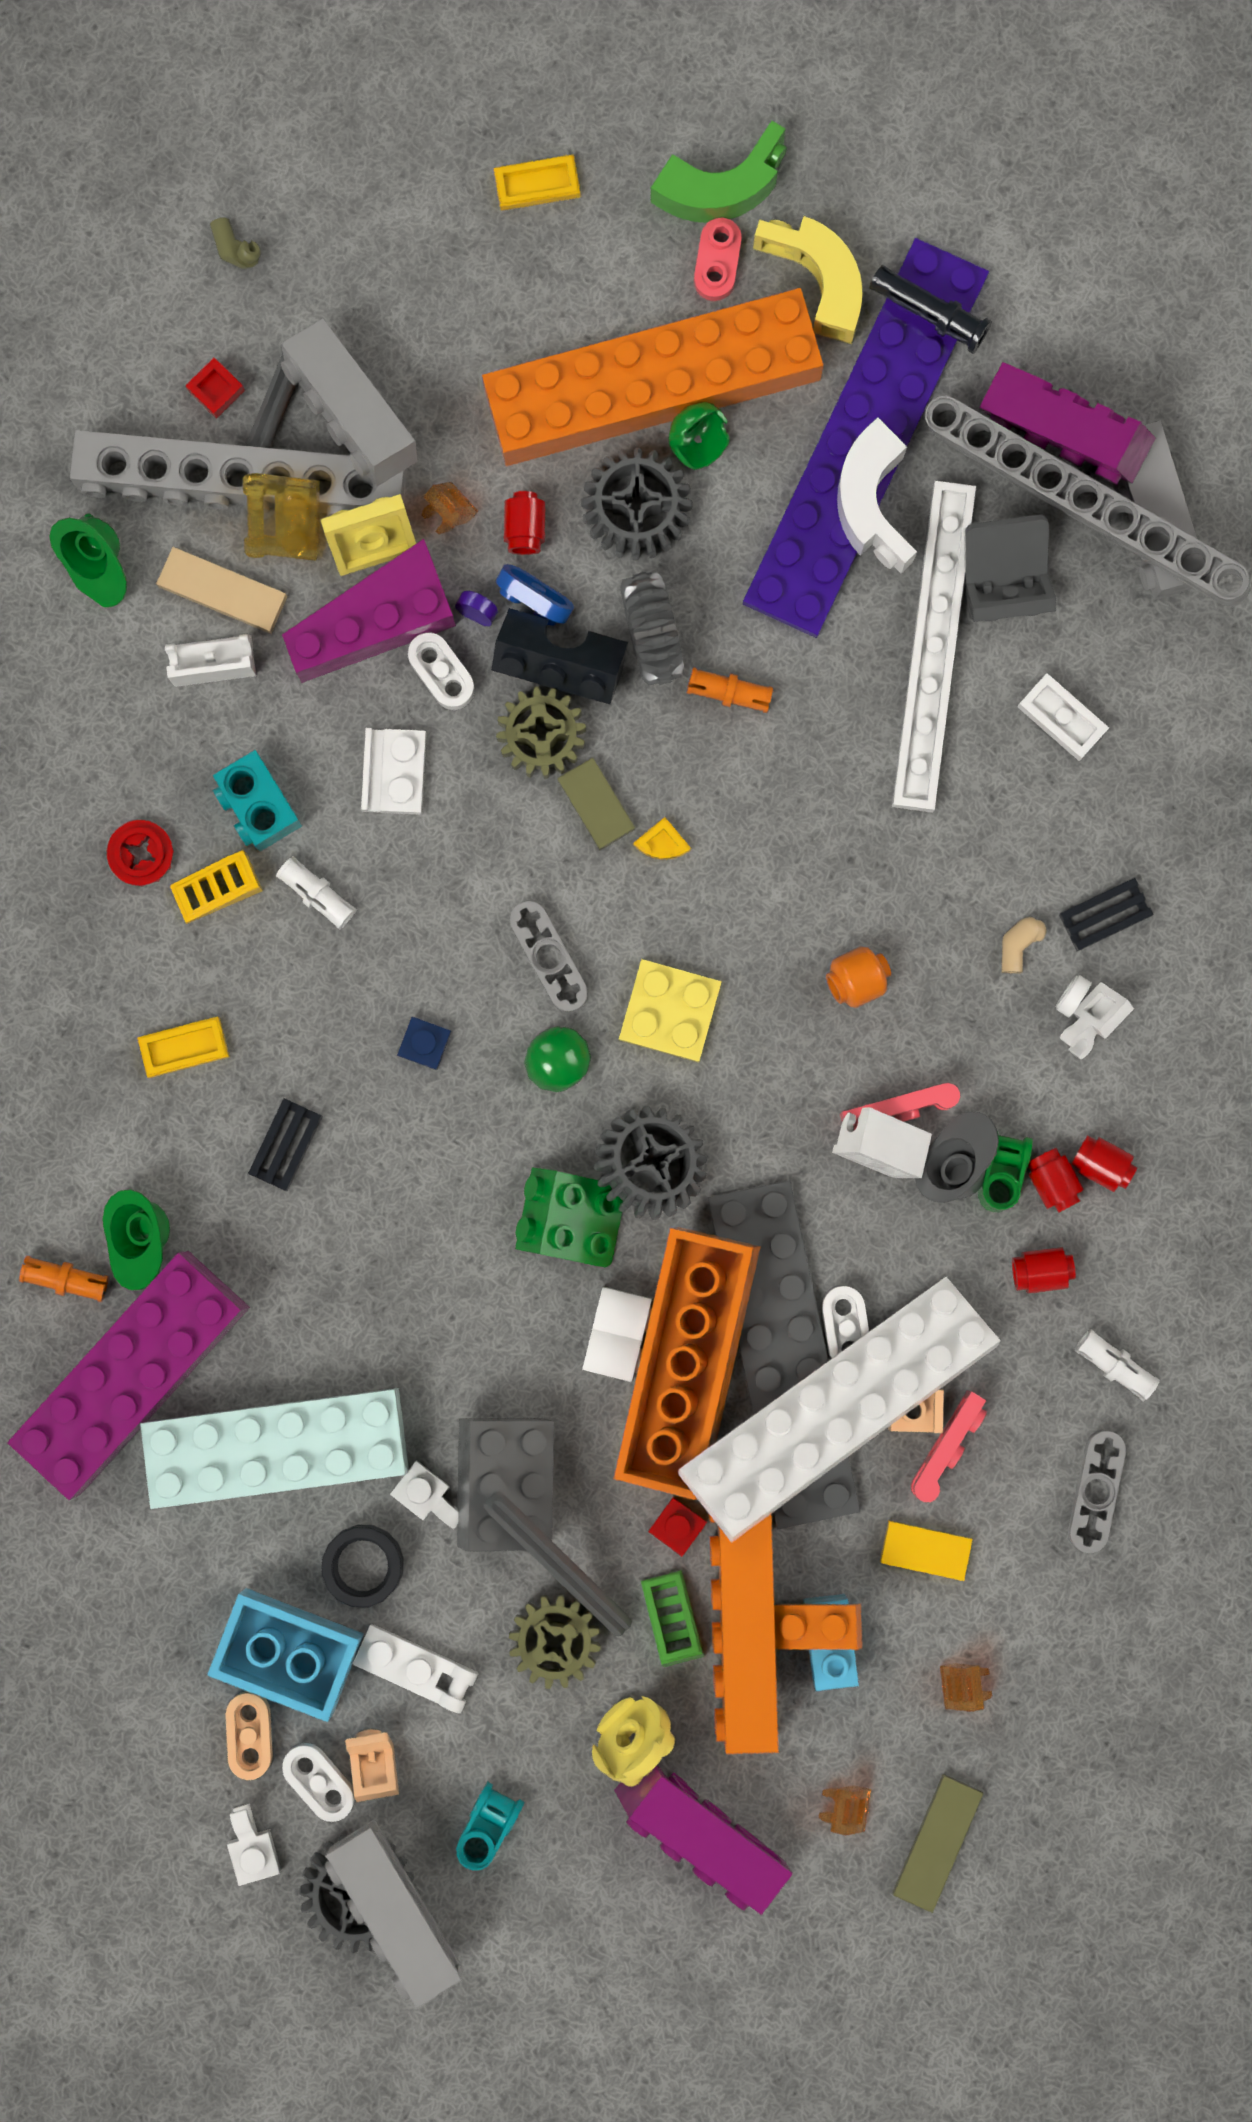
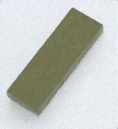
M942 1774L893 1889V1896L933 1913L983 1796L982 1791Z

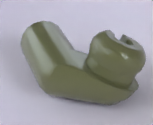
M217 218L210 223L218 254L223 261L242 269L252 268L258 263L261 255L259 245L252 240L249 244L247 241L236 240L229 218Z

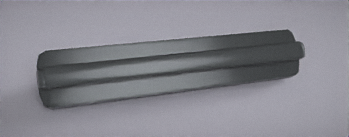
M283 353L246 442L247 446L271 448L296 384L293 385L288 380L282 370Z

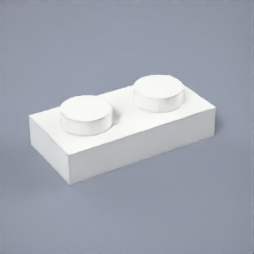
M1047 673L1017 706L1078 761L1085 756L1109 729L1106 724Z

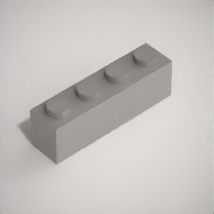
M324 319L319 320L281 343L284 357L281 367L284 374L293 385L299 383L305 391L303 393L305 401L315 415L321 413L328 422L326 427L329 434L338 446L344 444L350 451V460L360 476L363 477L367 474L377 487L418 462L416 441Z
M1157 421L1144 425L1156 439L1133 483L1131 484L1120 478L1118 482L1120 488H1117L1115 492L1197 539L1162 423ZM1128 513L1130 523L1132 524L1134 518ZM1155 533L1148 539L1146 547L1152 551H1161L1168 546L1170 538L1166 534ZM1199 554L1187 556L1182 564V567L1191 573L1198 572L1205 566L1203 556ZM1142 559L1144 566L1139 568L1141 583L1146 591H1152L1154 600L1194 589Z
M375 1819L330 1846L326 1854L328 1862L325 1863L327 1873L336 1886L343 1884L351 1898L347 1901L348 1907L359 1924L365 1922L373 1935L370 1943L381 1962L388 1960L396 1974L392 1979L400 1996L404 2000L410 1998L417 2009L460 1982L464 1968Z

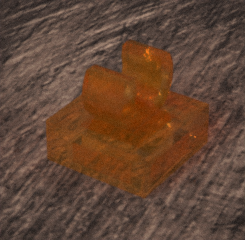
M452 481L433 485L423 496L429 505L423 509L421 516L427 519L437 512L442 517V523L436 529L438 535L451 531L454 526L466 524L478 513V510Z
M958 1663L940 1666L945 1709L968 1712L985 1709L984 1701L992 1697V1691L982 1690L981 1676L990 1674L988 1668Z
M848 1786L823 1790L822 1795L832 1798L835 1801L833 1812H819V1818L826 1823L832 1822L830 1832L845 1836L865 1832L871 1789L860 1786Z

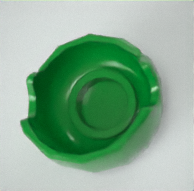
M699 402L683 408L671 422L668 442L672 452L688 468L697 470L708 467L721 456L729 444L730 437L724 427V423H728V420L713 403ZM700 436L702 442L697 443L694 441L695 437Z
M555 1026L539 1033L531 1041L527 1048L524 1065L529 1079L540 1089L563 1092L575 1086L587 1074L591 1054L587 1041L576 1030L566 1026Z

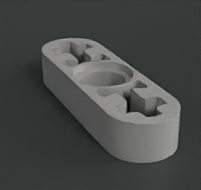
M532 901L519 903L511 912L510 925L554 1006L566 1013L578 1011L585 1005L588 997L584 980L544 908ZM528 910L531 915L536 913L540 915L541 918L536 921V926L541 935L546 930H549L552 937L538 940L531 948L526 943V941L534 940L530 930L527 927L520 929L517 925L522 921L520 913ZM545 946H554L561 953L560 963L552 969L543 968L537 962V954ZM566 966H569L572 973L564 974V977L570 987L579 986L581 991L576 994L577 1002L570 1004L567 999L560 1002L557 998L562 993L560 984L557 979L552 984H549L546 977L558 975Z
M1107 1430L1093 1433L1086 1442L1068 1526V1538L1071 1544L1085 1553L1100 1551L1108 1541L1126 1456V1446L1123 1439L1118 1434ZM1105 1438H1110V1445L1117 1448L1115 1456H1108L1105 1463L1106 1469H1114L1112 1477L1101 1472H1089L1090 1464L1097 1467L1100 1466L1101 1454L1095 1452V1445L1103 1444ZM1101 1479L1108 1487V1495L1101 1503H1091L1085 1496L1086 1485L1091 1480ZM1082 1505L1093 1511H1105L1103 1519L1094 1516L1093 1529L1099 1532L1098 1539H1090L1088 1545H1083V1538L1077 1535L1078 1528H1085L1089 1515L1086 1513L1080 1514Z

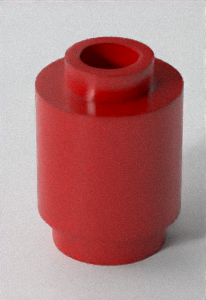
M517 491L513 493V498L504 501V542L508 543L509 553L534 555L541 552V544L545 542L546 502L538 499L535 492Z
M1088 1135L1071 1163L1080 1169L1079 1174L1112 1192H1115L1118 1186L1126 1189L1138 1168L1131 1164L1134 1155L1101 1137H1098L1096 1140Z
M1057 1147L1029 1161L1028 1166L1031 1173L1028 1175L1046 1209L1055 1206L1058 1213L1081 1202L1077 1194L1082 1192L1084 1188L1066 1155L1061 1156Z
M1063 1247L1025 1251L1019 1257H1012V1273L1016 1291L1026 1290L1027 1294L1068 1289L1069 1280H1075L1076 1278L1072 1254L1065 1255Z

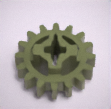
M534 687L533 697L527 698L522 691L518 692L520 703L516 706L513 703L506 702L505 708L510 715L509 717L498 716L497 720L498 725L506 728V731L496 733L497 742L508 743L500 750L503 758L513 755L512 768L517 770L522 765H525L527 777L530 778L536 769H541L544 779L549 778L550 768L553 767L560 774L565 773L563 762L568 760L576 764L578 758L573 749H584L585 741L577 737V735L586 732V724L575 723L582 716L581 709L569 710L571 697L567 695L560 701L557 700L555 688H551L547 696H541L539 687ZM546 707L559 712L566 721L553 718L546 712ZM531 709L532 714L524 723L516 724L518 719ZM545 724L546 730L552 731L546 733V740L538 741L536 734H530L537 731V725ZM568 739L564 748L558 754L551 757V750L559 741H566ZM517 745L529 746L536 752V758L524 754Z
M545 1594L541 1596L540 1607L537 1608L530 1601L525 1605L529 1614L527 1618L518 1614L514 1618L515 1623L521 1627V1630L510 1631L509 1638L513 1641H518V1645L511 1648L509 1653L510 1656H521L522 1658L516 1668L518 1672L524 1671L527 1668L532 1671L529 1679L530 1683L533 1684L539 1677L545 1678L546 1689H550L553 1680L559 1679L563 1688H568L569 1676L574 1675L579 1681L584 1679V1673L581 1669L583 1665L594 1668L596 1661L589 1656V1653L599 1652L601 1644L591 1641V1637L599 1634L600 1628L599 1626H588L587 1623L593 1617V1614L590 1611L580 1614L578 1612L580 1601L577 1599L570 1606L565 1605L564 1594H559L556 1603L550 1604L549 1598ZM560 1613L571 1619L565 1623L551 1621L546 1614ZM532 1624L538 1634L537 1644L528 1651L526 1636ZM546 1630L554 1636H558L561 1633L565 1636L562 1641L564 1652L559 1651L556 1647H551L550 1649L545 1647L548 1640ZM582 1632L584 1644L580 1656L577 1657L571 1648L572 1640ZM545 1660L558 1662L562 1668L549 1669L540 1664Z

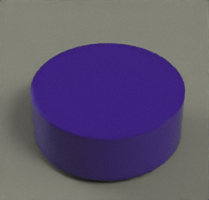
M463 591L455 604L456 610L461 615L486 627L492 625L498 614V609L491 600L474 591Z

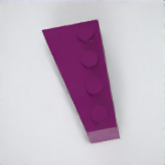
M1002 362L979 407L990 416L989 419L1008 430L1014 427L1024 432L1023 438L1043 450L1046 449L1048 444L1060 449L1059 457L1075 466L1081 467L1085 461L1098 467L1095 474L1117 485L1120 478L1131 484L1133 483L1156 439L1142 422L1129 416L1126 420L1115 413L1114 410L1099 403L1093 408L1089 406V401L1078 394L1064 388H1060L1059 391L1052 389L1053 385L1046 380Z
M422 539L283 633L282 637L295 672L301 683L409 644L420 634H436L456 625L425 540Z
M658 1764L637 1785L630 1787L620 1782L614 1790L629 1817L626 1823L636 1833L644 1838L651 1834L662 1843L659 1847L664 1853L678 1863L684 1858L694 1865L693 1873L707 1885L712 1887L717 1882L727 1890L725 1896L743 1911L749 1906L762 1915L793 1875L784 1859L737 1823L734 1828L729 1824L732 1820L710 1800L705 1799L702 1804L697 1801L699 1798L698 1794L687 1785L686 1781L676 1773H672L667 1778Z

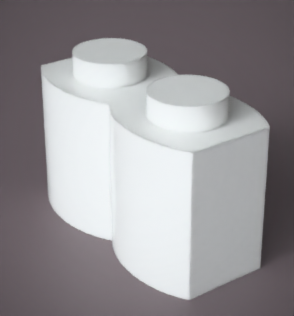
M602 1287L582 1370L632 1382L634 1373H638L643 1351L640 1346L643 1334L648 1329L652 1307H650L652 1298Z

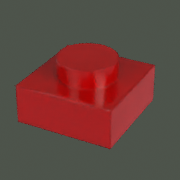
M215 358L185 385L187 391L216 419L245 391L243 385Z
M672 1497L648 1532L683 1557L707 1521Z

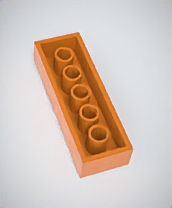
M682 1227L670 1228L614 1474L615 1480L697 1500V1497L679 1476V1469L717 1442L761 1246Z
M709 1514L710 1523H716ZM770 1514L733 1542L729 1540L718 1524V1536H710L711 1566H719V1579H711V1604L713 1610H720V1622H712V1644L714 1654H721V1665H713V1683L715 1698H722L723 1708H714L716 1742H724L726 1754L778 1753L772 1521Z

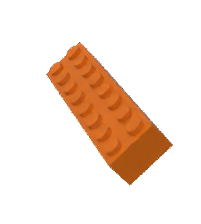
M798 288L482 375L505 465L510 466L671 422L683 408L699 402L713 403L714 406L722 408L821 380L824 365L802 289Z

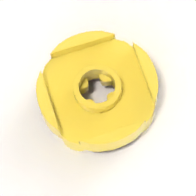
M630 1697L615 1704L602 1718L596 1730L601 1734L598 1747L594 1744L592 1747V1757L597 1768L614 1781L622 1782L630 1787L637 1785L645 1775L652 1771L661 1758L672 1751L675 1744L674 1735L670 1733L671 1724L667 1712L648 1697H642L643 1699L637 1701ZM633 1733H635L636 1736L634 1740L630 1743L629 1737Z

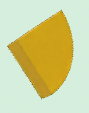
M666 817L633 843L640 852L649 857L654 856L652 858L657 857L656 859H674L673 857L678 858L691 851V847Z

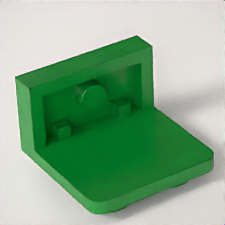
M532 1167L530 1177L527 1179L524 1187L525 1203L522 1217L516 1226L517 1241L515 1249L606 1268L611 1265L622 1216L619 1206L623 1200L617 1196L614 1200L608 1201L606 1196L612 1188L610 1185L605 1187L598 1186V1180Z

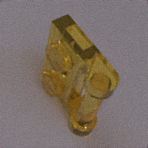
M259 473L245 475L243 477V493L247 495L248 536L244 538V553L252 558L272 555L317 561L319 554L320 481ZM266 494L275 495L276 536L264 535V495Z

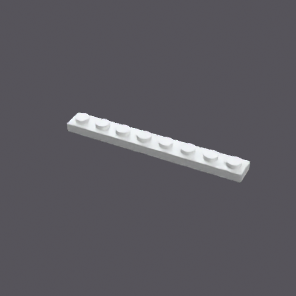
M935 481L933 485L892 807L932 813L935 810L965 576V528L972 522L976 486L941 481Z

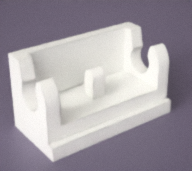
M249 634L178 645L174 643L165 644V651L168 654L170 666L166 667L167 676L175 687L256 676L252 637Z
M870 1107L862 1108L857 1128L853 1131L856 1115L849 1112L846 1114L841 1125L837 1145H834L832 1153L890 1177L922 1178L932 1136L931 1133Z

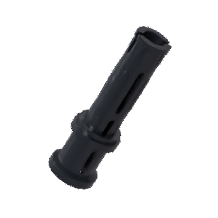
M881 265L869 286V289L889 298L894 303L935 325V330L940 336L949 335L968 346L967 351L972 354L978 350L992 324V321L988 318L981 320L963 310L962 303L956 300H951L948 303L908 279L901 277L884 265Z

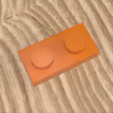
M861 1604L774 1605L775 1649L858 1650L862 1648Z

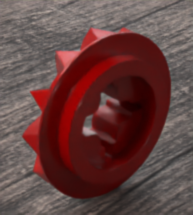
M133 820L121 825L112 834L107 845V861L112 872L123 882L141 887L159 882L161 877L171 869L172 857L175 853L170 836L159 825L147 820ZM149 837L147 851L155 861L141 860L132 869L135 856L130 853L129 849L125 848L126 844L131 847L140 848Z

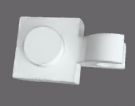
M1100 982L1073 1012L1078 1020L1063 1031L1060 1039L1070 1046L1068 1050L1079 1059H1083L1092 1050L1096 1034L1106 1039L1134 1008L1126 998Z
M416 1460L390 1495L422 1520H425L432 1511L452 1529L457 1527L458 1508L443 1497L450 1486Z
M250 1803L233 1808V1813H230V1819L238 1838L229 1841L227 1847L238 1886L280 1874L281 1868L270 1829L257 1832Z

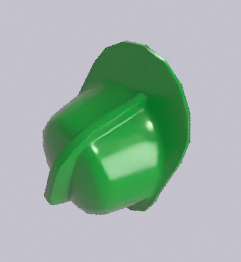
M90 513L83 515L79 519L65 518L58 520L50 531L51 547L77 589L102 607H113L119 604L125 597L127 581L123 568L117 559L120 551V542L115 530L108 523L95 518Z
M132 1189L120 1190L108 1200L104 1207L102 1218L110 1266L115 1279L122 1287L131 1291L143 1290L148 1287L160 1272L163 1262V1247L167 1243L170 1234L169 1219L159 1205L150 1202L142 1193Z

